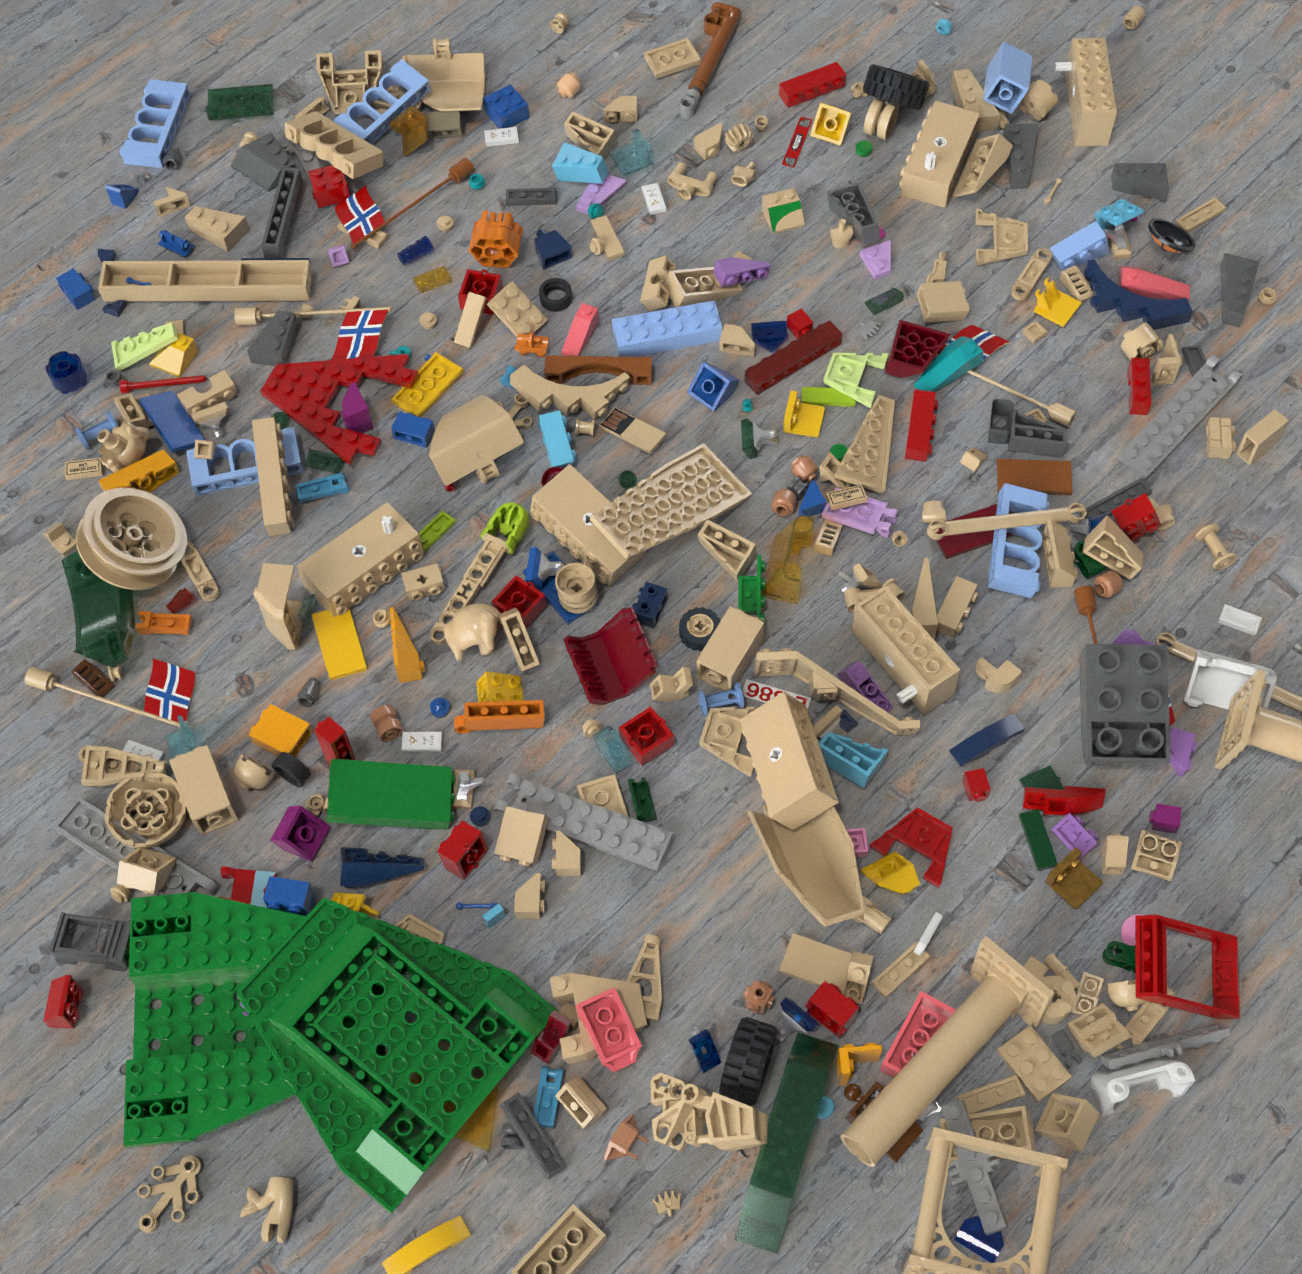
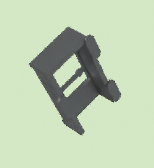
M61 912L49 951L55 957L57 963L75 965L78 961L103 964L107 970L125 972L128 968V963L125 961L124 956L130 939L131 921H117ZM70 923L97 928L93 944L90 946L91 951L63 948ZM101 928L111 929L104 953L94 952L97 949L96 943Z

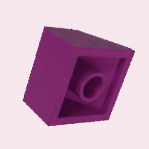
M352 382L341 402L343 410L340 412L346 429L364 433L372 430L373 425L369 409L356 383Z
M301 805L289 806L270 841L288 853L312 861L330 826Z

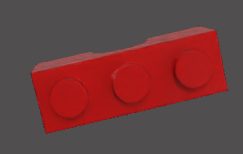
M1131 358L1127 369L1128 385H1131L1128 399L1129 414L1148 415L1152 403L1150 360L1148 358Z

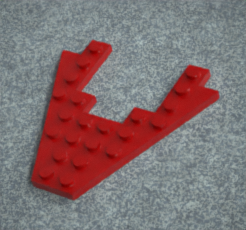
M408 354L276 364L260 391L262 396L347 464L351 465L358 452L375 456L382 441L378 437L336 426L341 414L339 411L328 409V406L339 387H349L352 382H355L358 387L365 376L412 389L419 377V373L416 370L405 368L410 360Z

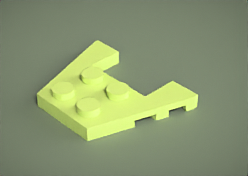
M833 353L823 383L871 408L876 391L860 388L859 384L866 365L884 370L889 354L873 355V353H867L866 355H856V353Z

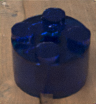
M61 351L49 358V363L45 367L54 388L62 394L76 391L87 384V373L77 354Z

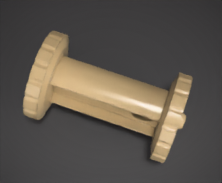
M1210 524L1199 530L1195 538L1198 542L1205 541L1216 559L1213 567L1216 571H1220L1235 563L1238 557L1235 553H1228L1217 536L1220 530L1217 524Z

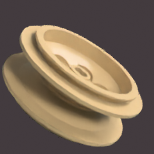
M115 488L100 493L88 504L84 517L81 519L76 531V546L85 565L102 580L124 589L145 590L163 584L172 576L178 562L185 553L187 534L184 524L175 510L159 497L139 489Z

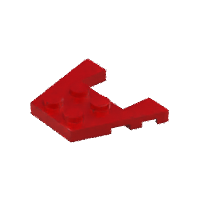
M917 807L901 819L897 825L890 830L888 829L877 840H874L870 844V848L886 857L895 841L902 843L932 861L923 879L939 888L953 827Z

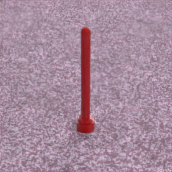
M204 375L142 382H131L126 379L120 380L119 386L121 394H129L134 389L206 382L207 378Z

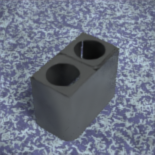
M1004 399L993 400L988 443L1007 445L1012 428L1014 408L1012 401ZM1002 417L1005 419L1006 424L1003 427H996L993 424V419Z

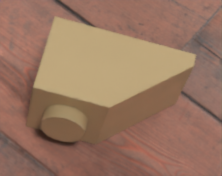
M721 122L694 137V149L705 161L719 154L723 134V124Z
M724 324L720 337L719 351L754 357L755 343L742 327L734 324Z

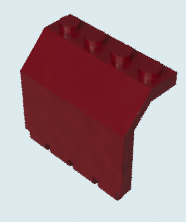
M633 607L621 609L595 633L584 637L568 635L563 639L590 704L605 705L628 697L656 673L655 669L659 666L654 653H651L652 649L647 638L644 637L645 633L640 622L637 621L638 617Z

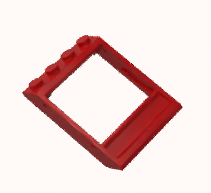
M1157 914L1135 916L1137 999L1215 1019H1240L1237 936ZM1166 929L1212 942L1213 1006L1167 995Z

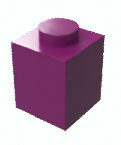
M1157 803L1154 810H1151L1149 814V822H1152L1151 830L1176 834L1181 823L1182 807Z

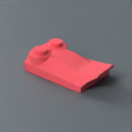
M615 987L575 1005L578 1018L583 1022L602 1065L614 1073L636 1062L637 1054L642 1045Z

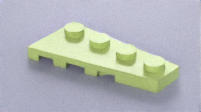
M169 323L153 328L149 333L141 332L136 337L131 338L128 336L123 338L121 342H111L115 368L121 371L178 340L176 326Z

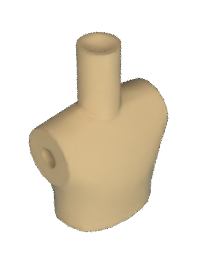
M749 162L746 167L735 166L731 176V181L734 185L744 187L749 182L755 180L757 172L753 170L755 167L754 162Z
M840 219L839 227L830 230L832 244L836 248L846 247L850 244V239L854 234L852 225H846L845 219Z
M1153 498L1149 499L1162 525L1158 527V530L1162 531L1172 527L1175 524V519L1170 505L1158 506Z
M928 501L923 504V523H930L935 519L946 521V512L941 501ZM939 528L934 529L933 531L936 533L939 531Z

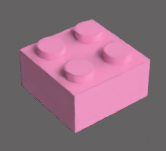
M865 828L847 829L854 845L855 857L868 856Z

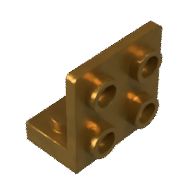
M412 105L389 122L390 128L402 135L404 156L414 152L415 149L427 141L426 114Z
M1077 847L1048 873L1045 881L1052 890L1075 910L1103 884L1101 879L1081 863L1079 858L1082 852Z

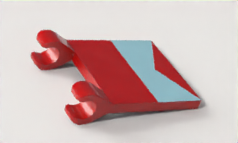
M227 866L221 867L220 874L222 878H234L231 899L228 900L267 908L263 897L269 876L276 877V872L235 869Z

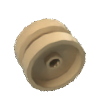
M875 98L865 118L864 133L873 136L877 132L878 138L888 140L898 117L899 105L891 102L886 105L884 100Z

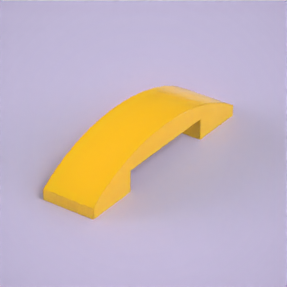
M458 1216L411 1241L387 1258L382 1264L387 1274H409L413 1272L412 1269L448 1247L456 1246L469 1238L471 1234L462 1217Z

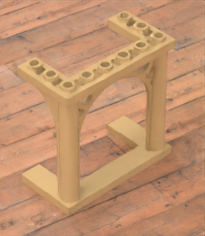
M933 1127L925 1149L931 1152L913 1250L904 1264L903 1274H997L996 1270L998 1268L1004 1269L1006 1274H1011L1010 1265L1013 1263L1018 1264L1024 1274H1047L1062 1174L1067 1169L1068 1159ZM953 1146L1036 1166L1035 1176L1040 1177L1033 1227L1027 1244L1014 1257L998 1263L975 1261L958 1251L946 1235L942 1223L941 1210ZM935 1234L941 1235L942 1241L932 1244L933 1239L936 1240ZM941 1246L948 1247L950 1254L946 1259L938 1260L935 1258L934 1254L937 1248ZM1022 1256H1029V1259L1027 1261V1263H1030L1029 1268L1026 1265V1263L1021 1260ZM953 1257H957L961 1260L960 1265H957V1262H953L951 1264H949V1262L952 1260ZM980 1265L981 1271H977L975 1266Z

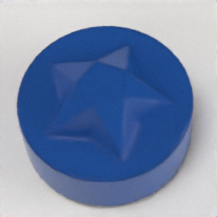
M445 698L434 699L430 704L432 715L437 718L447 716L450 712L449 702Z

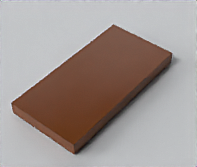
M997 459L996 461L997 493H999L1004 483L1046 493L1047 495H1072L1071 461Z

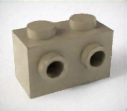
M435 110L427 112V132L429 137L463 136L460 111L440 112Z

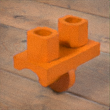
M530 331L529 335L518 334L515 351H519L521 355L536 353L537 356L544 357L547 353L549 337L535 336L533 331Z

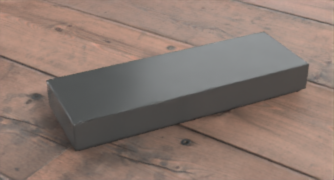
M556 188L506 189V206L556 204L557 191Z

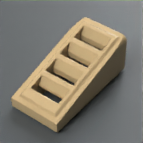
M1076 265L1062 271L1060 281L1076 300L1084 302L1092 297L1093 291Z
M825 519L817 537L814 551L832 556L843 524ZM827 526L837 528V530L828 528ZM825 531H829V532L835 533V535L830 534V533H826Z

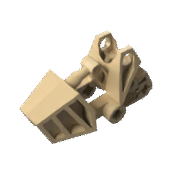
M659 1073L651 1079V1103L656 1107L663 1106V1113L652 1120L655 1141L681 1152L687 1144L700 1147L704 1143H709L710 1145H715L720 1150L729 1152L767 1144V1114L718 1093L708 1094L704 1089L694 1084H687L682 1080L663 1073ZM660 1081L667 1083V1088L659 1086ZM675 1090H681V1095L675 1094ZM707 1123L708 1134H703V1125ZM663 1127H667V1135L661 1139L659 1136L660 1130ZM680 1133L683 1138L682 1142L679 1145H675V1137Z

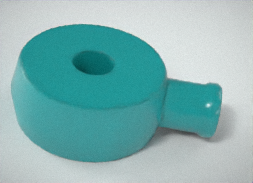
M400 346L396 351H389V355L408 354L410 358L412 355L411 350L407 346Z

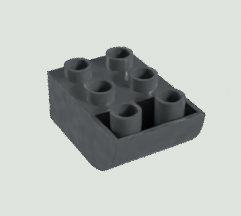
M1085 644L1079 656L1081 741L1085 761L1171 763L1167 645Z

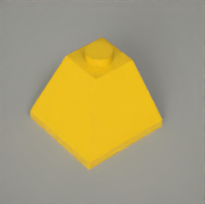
M820 103L810 136L841 146L851 112L826 103Z
M178 333V340L161 348L149 364L152 367L181 377L198 353V349L193 338Z
M895 851L860 869L862 874L878 886L901 894L911 892L920 885L913 863Z

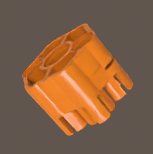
M483 211L481 219L474 223L468 251L482 266L509 268L518 257L523 226L514 222L512 214L505 212L503 221V212L499 213L497 217V214L491 211L488 221L489 211Z

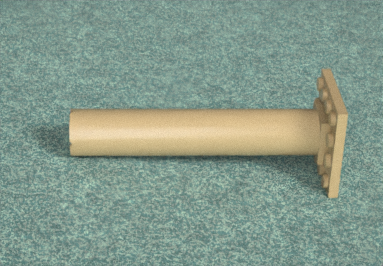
M1258 669L1231 697L1214 768L1222 770L1227 764L1231 763L1233 758L1238 756L1239 752H1243L1247 745H1252L1302 763V720L1261 706L1262 698L1260 694L1267 682L1264 679L1265 671Z
M987 936L980 941L970 971L974 980L981 984L841 1134V1140L844 1145L867 1166L874 1167L1014 1012L1019 1013L1023 1021L1028 1025H1033L1037 1028L1041 1024L1054 992Z

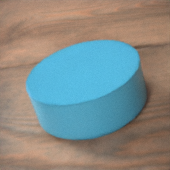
M940 19L936 24L937 31L943 35L950 34L953 28L951 22L946 19Z
M827 1096L817 1097L812 1106L814 1115L820 1119L829 1118L834 1112L832 1099Z

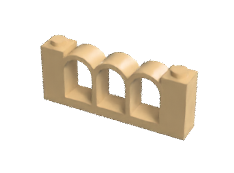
M317 111L285 123V138L295 144L300 143L303 149L315 151L318 158L331 161L335 168L342 170V173L352 179L383 167L382 150Z

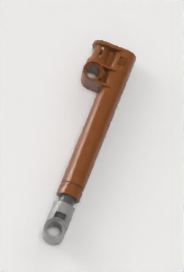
M715 2L711 6L712 11L704 17V33L713 38L689 84L685 96L680 99V116L684 119H690L694 116L695 107L700 96L703 95L741 18L742 13L735 6Z

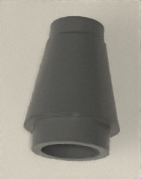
M172 146L163 158L165 168L175 170L179 167L180 149L178 147Z
M314 677L308 679L297 694L299 704L310 707L316 702L320 683L318 679Z

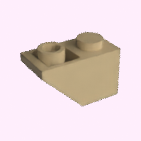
M620 96L604 108V123L637 122V96Z
M556 831V838L552 839V849L556 850V857H552V869H556L557 876H581L580 849L561 831Z
M1121 834L1107 835L1100 850L1101 874H1123L1127 862L1128 836H1122Z
M536 873L515 892L514 914L516 919H540L541 912H544L545 900H541V894L545 893L546 884L545 880L541 878V873Z
M853 951L842 994L845 997H851L856 1003L862 1004L873 956Z

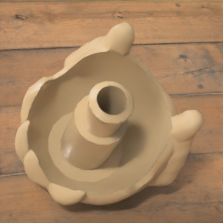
M124 421L120 427H114L112 433L107 429L101 430L97 439L104 444L98 450L102 455V464L115 473L140 461L146 451V441L151 437L149 429L137 427Z
M485 603L465 606L458 610L452 620L444 626L446 642L457 661L462 660L464 650L474 645H478L480 655L485 656L494 652L493 638L497 631V621L501 624L498 617L501 613L494 606Z

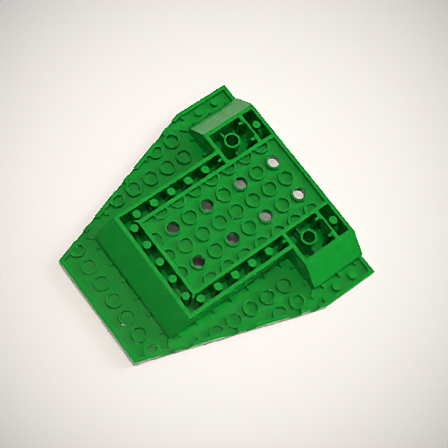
M195 892L131 898L129 978L135 985L133 1059L126 1060L123 1140L125 1148L190 1142L208 1132L217 1131L218 1128L229 1123L233 1124L261 1112L273 1104L284 1102L283 1100L295 1095L251 1018L242 1013L246 1010L240 1006L241 1001L235 1000L236 991L306 916ZM375 985L371 989L375 995H381L384 992L380 985ZM197 996L204 997L200 1005L193 1004ZM161 1000L160 1008L156 1010L151 1008L154 1001ZM349 1017L342 1021L346 1028H352L355 1025V1021ZM240 1032H244L246 1034L245 1039L241 1042H236L235 1036ZM196 1037H203L201 1045L193 1046V1040ZM154 1041L161 1042V1045L157 1050L150 1049V1046ZM383 1045L378 1046L376 1053L379 1056H385L386 1047Z
M323 898L236 991V994L339 1170L386 1211L392 1214L448 1147L452 1138L503 1077L505 1078L533 1044L537 1036L545 1029L549 1015L554 1010H557L506 969L492 966L493 964L474 959L468 954L443 944L439 945L428 938L419 937L410 933V931L380 919L376 920L365 913L356 912L347 906ZM380 985L384 992L381 995H375L372 993V987ZM407 1013H414L417 1020L414 1023H408L404 1016ZM349 1017L355 1021V1025L352 1028H346L342 1021ZM445 1040L449 1043L450 1049L442 1051L438 1048V1043ZM383 1045L387 1047L388 1054L379 1056L376 1053L378 1046ZM479 1068L483 1072V1077L475 1079L471 1071ZM414 1073L419 1074L422 1079L421 1083L417 1085L412 1084L409 1080L410 1075ZM452 1102L455 1105V1111L452 1113L445 1112L443 1104Z

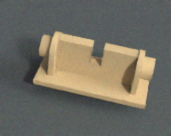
M318 97L294 117L298 118L313 111L323 115L330 108L325 105L326 99L324 97Z

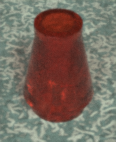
M186 588L180 589L166 607L174 614L192 604L195 598Z

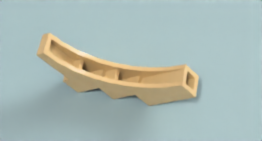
M522 365L510 374V384L538 412L542 409H547L553 403L566 417L570 413H575L581 407L593 420H596L608 412V403L613 401L618 393H623L629 387L630 376L624 372L618 377L602 384L568 386L546 380L532 372L525 365Z

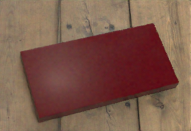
M997 504L948 521L996 516ZM939 528L936 534H943L942 528ZM994 530L947 535L936 541L945 558L949 559L992 544ZM1006 533V538L1014 536L1012 533Z

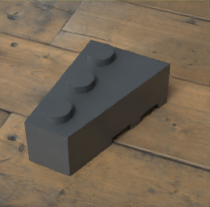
M1166 163L1114 164L1111 175L1112 190L1131 195L1137 193L1145 195L1144 198L1149 199L1153 197L1165 203L1169 192Z
M276 312L247 350L251 363L270 366L287 363L299 326L295 313Z

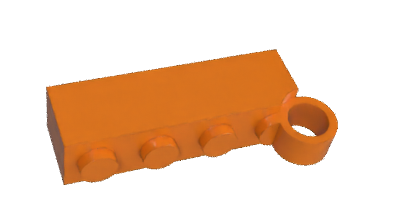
M543 700L464 703V715H458L453 720L454 731L459 734H467L476 730L543 728L545 718Z

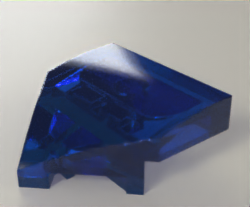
M786 321L751 323L753 342L771 353L788 339Z
M979 1215L965 1219L953 1239L990 1263L995 1262L1005 1244L1002 1231L990 1235L985 1234Z

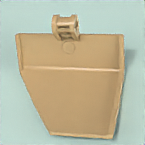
M433 38L434 54L403 56V61L429 81L431 91L420 101L439 111L482 110L485 94L483 53L451 54L450 38L444 40Z
M480 395L443 415L434 432L429 457L445 486L476 470L481 483L485 484L492 477L500 476L493 460L524 442L509 413L492 399Z

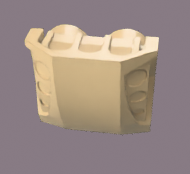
M1141 830L1131 869L1172 881L1182 842Z

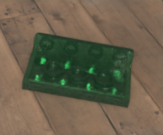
M273 84L208 89L206 107L208 120L274 115Z

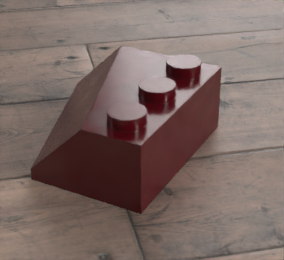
M899 320L885 374L904 378L923 373L951 334Z

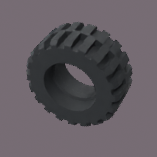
M875 64L869 67L863 85V92L865 94L915 110H920L923 107L929 89V82Z
M744 1017L740 1020L723 1069L719 1087L720 1095L748 1106L756 1104L776 1042L778 1030L774 1025L749 1017Z

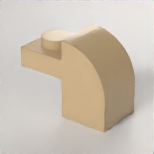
M982 657L977 662L975 668L977 675L981 679L986 680L984 688L994 693H1003L1010 690L1020 681L1022 671L1009 660H1006L996 669Z
M682 667L673 676H657L650 683L653 701L671 702L687 697L689 695L688 689L693 686V679L688 667Z

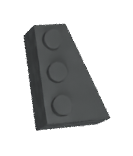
M1013 408L1012 428L1008 440L1009 451L1063 457L1066 447L1067 429L1047 421L1045 423L1034 419V416H1026Z

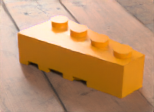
M163 449L98 480L103 492L115 488H134L151 493L179 474L180 471L176 462Z

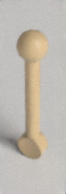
M1061 178L1056 179V184L1049 196L1044 199V204H1050L1052 195L1058 185L1062 183Z

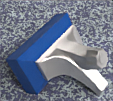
M537 547L530 548L525 581L527 583L532 582L536 589H541L542 582L549 576H556L557 572L564 566V563L550 562L548 557Z

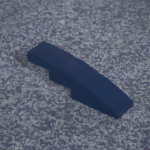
M1011 714L968 737L951 748L949 752L959 765L963 766L988 755L992 749L1005 744L1009 738L1023 733L1025 727L1014 714Z

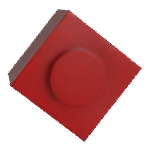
M802 308L787 315L786 327L798 341L802 338H807L813 333V321Z
M984 768L964 772L962 781L968 800L980 802L988 798L991 789Z

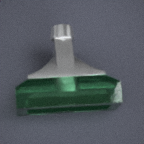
M748 418L741 420L742 451L750 459L757 457L758 450H760L762 445L771 444L776 446L778 444V439L775 438L777 437L775 429L762 431Z

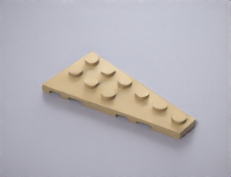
M881 395L877 396L835 471L834 478L854 485L862 484L863 488L881 494L886 491L895 400Z

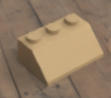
M1047 520L1042 535L1050 588L1072 587L1074 580L1078 577L1077 568H1074L1073 565L1075 556L1074 552H1071L1070 549L1072 544L1071 536L1068 535L1067 528L1053 520Z

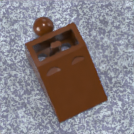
M876 1081L863 1096L858 1085L848 1084L844 1089V1096L849 1101H856L857 1104L845 1119L852 1123L872 1102L870 1100L874 1099L884 1087ZM915 1121L885 1155L894 1163H897L922 1133L923 1129Z

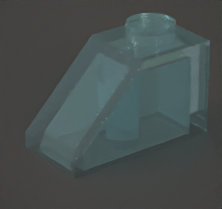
M607 726L592 735L600 753L616 774L633 764L615 729Z

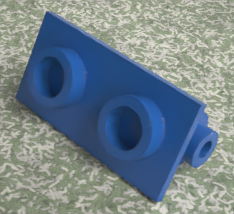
M167 230L159 232L161 240L158 245L183 257H186L195 247L188 240L179 238Z

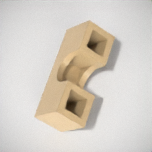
M667 255L649 261L640 302L649 311L666 307L670 292L663 284L669 271H675L676 265Z
M225 370L209 378L212 387L208 392L199 393L192 386L177 394L179 401L191 419L192 413L225 402L238 395L233 381Z

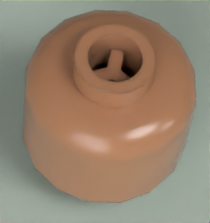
M800 455L791 463L792 474L795 477L799 476L802 482L808 481L809 483L817 477L815 473L818 470V466L809 456L803 457V455Z
M788 489L776 491L771 503L773 512L779 516L791 515L794 512L797 497Z
M1106 571L1096 577L1094 581L1095 592L1103 598H1110L1118 594L1123 587L1121 577L1114 571Z

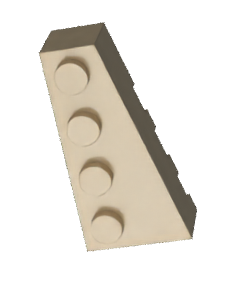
M969 69L953 71L951 88L957 107L980 113L977 132L998 129L1001 115L994 105L983 100L984 90Z

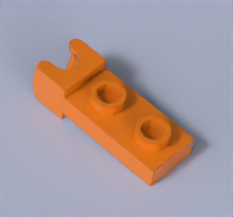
M151 611L138 612L143 623L135 624V629L141 635H152V633L189 635L192 621L191 615L152 613Z

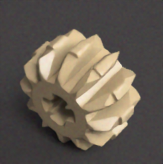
M739 123L737 126L729 129V132L725 134L726 138L724 140L733 152H740L741 149L745 150V147L750 146L749 143L753 141L754 135L746 124Z

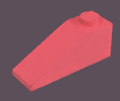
M585 303L581 304L573 319L561 355L580 356L599 322L598 308Z

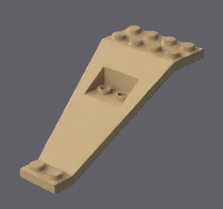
M791 648L780 649V652L762 649L756 653L753 668L754 677L793 675L810 685V698H815V701L836 700L895 736L916 735L920 729V720H914V717L902 718V721H899L798 651H792Z

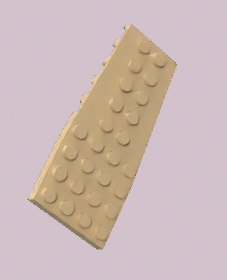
M702 444L665 464L650 474L649 478L641 480L636 487L628 489L621 497H616L611 504L603 506L596 514L593 513L590 521L624 558L628 559L705 524L707 519L711 521L750 499L752 493L705 444Z

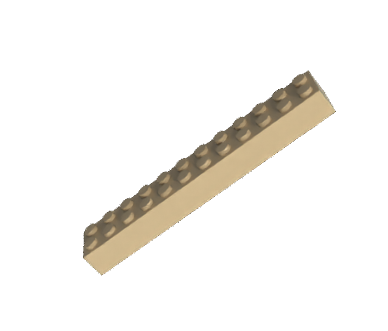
M309 260L103 261L98 289L104 302L117 300L309 301L312 270ZM131 277L133 280L145 283L150 282L152 285L128 284L126 279Z

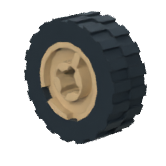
M704 607L688 610L687 613L683 614L679 624V636L682 643L694 651H703L719 625L720 618L717 617L715 612Z

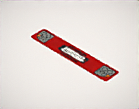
M800 117L783 159V166L795 167L812 119Z

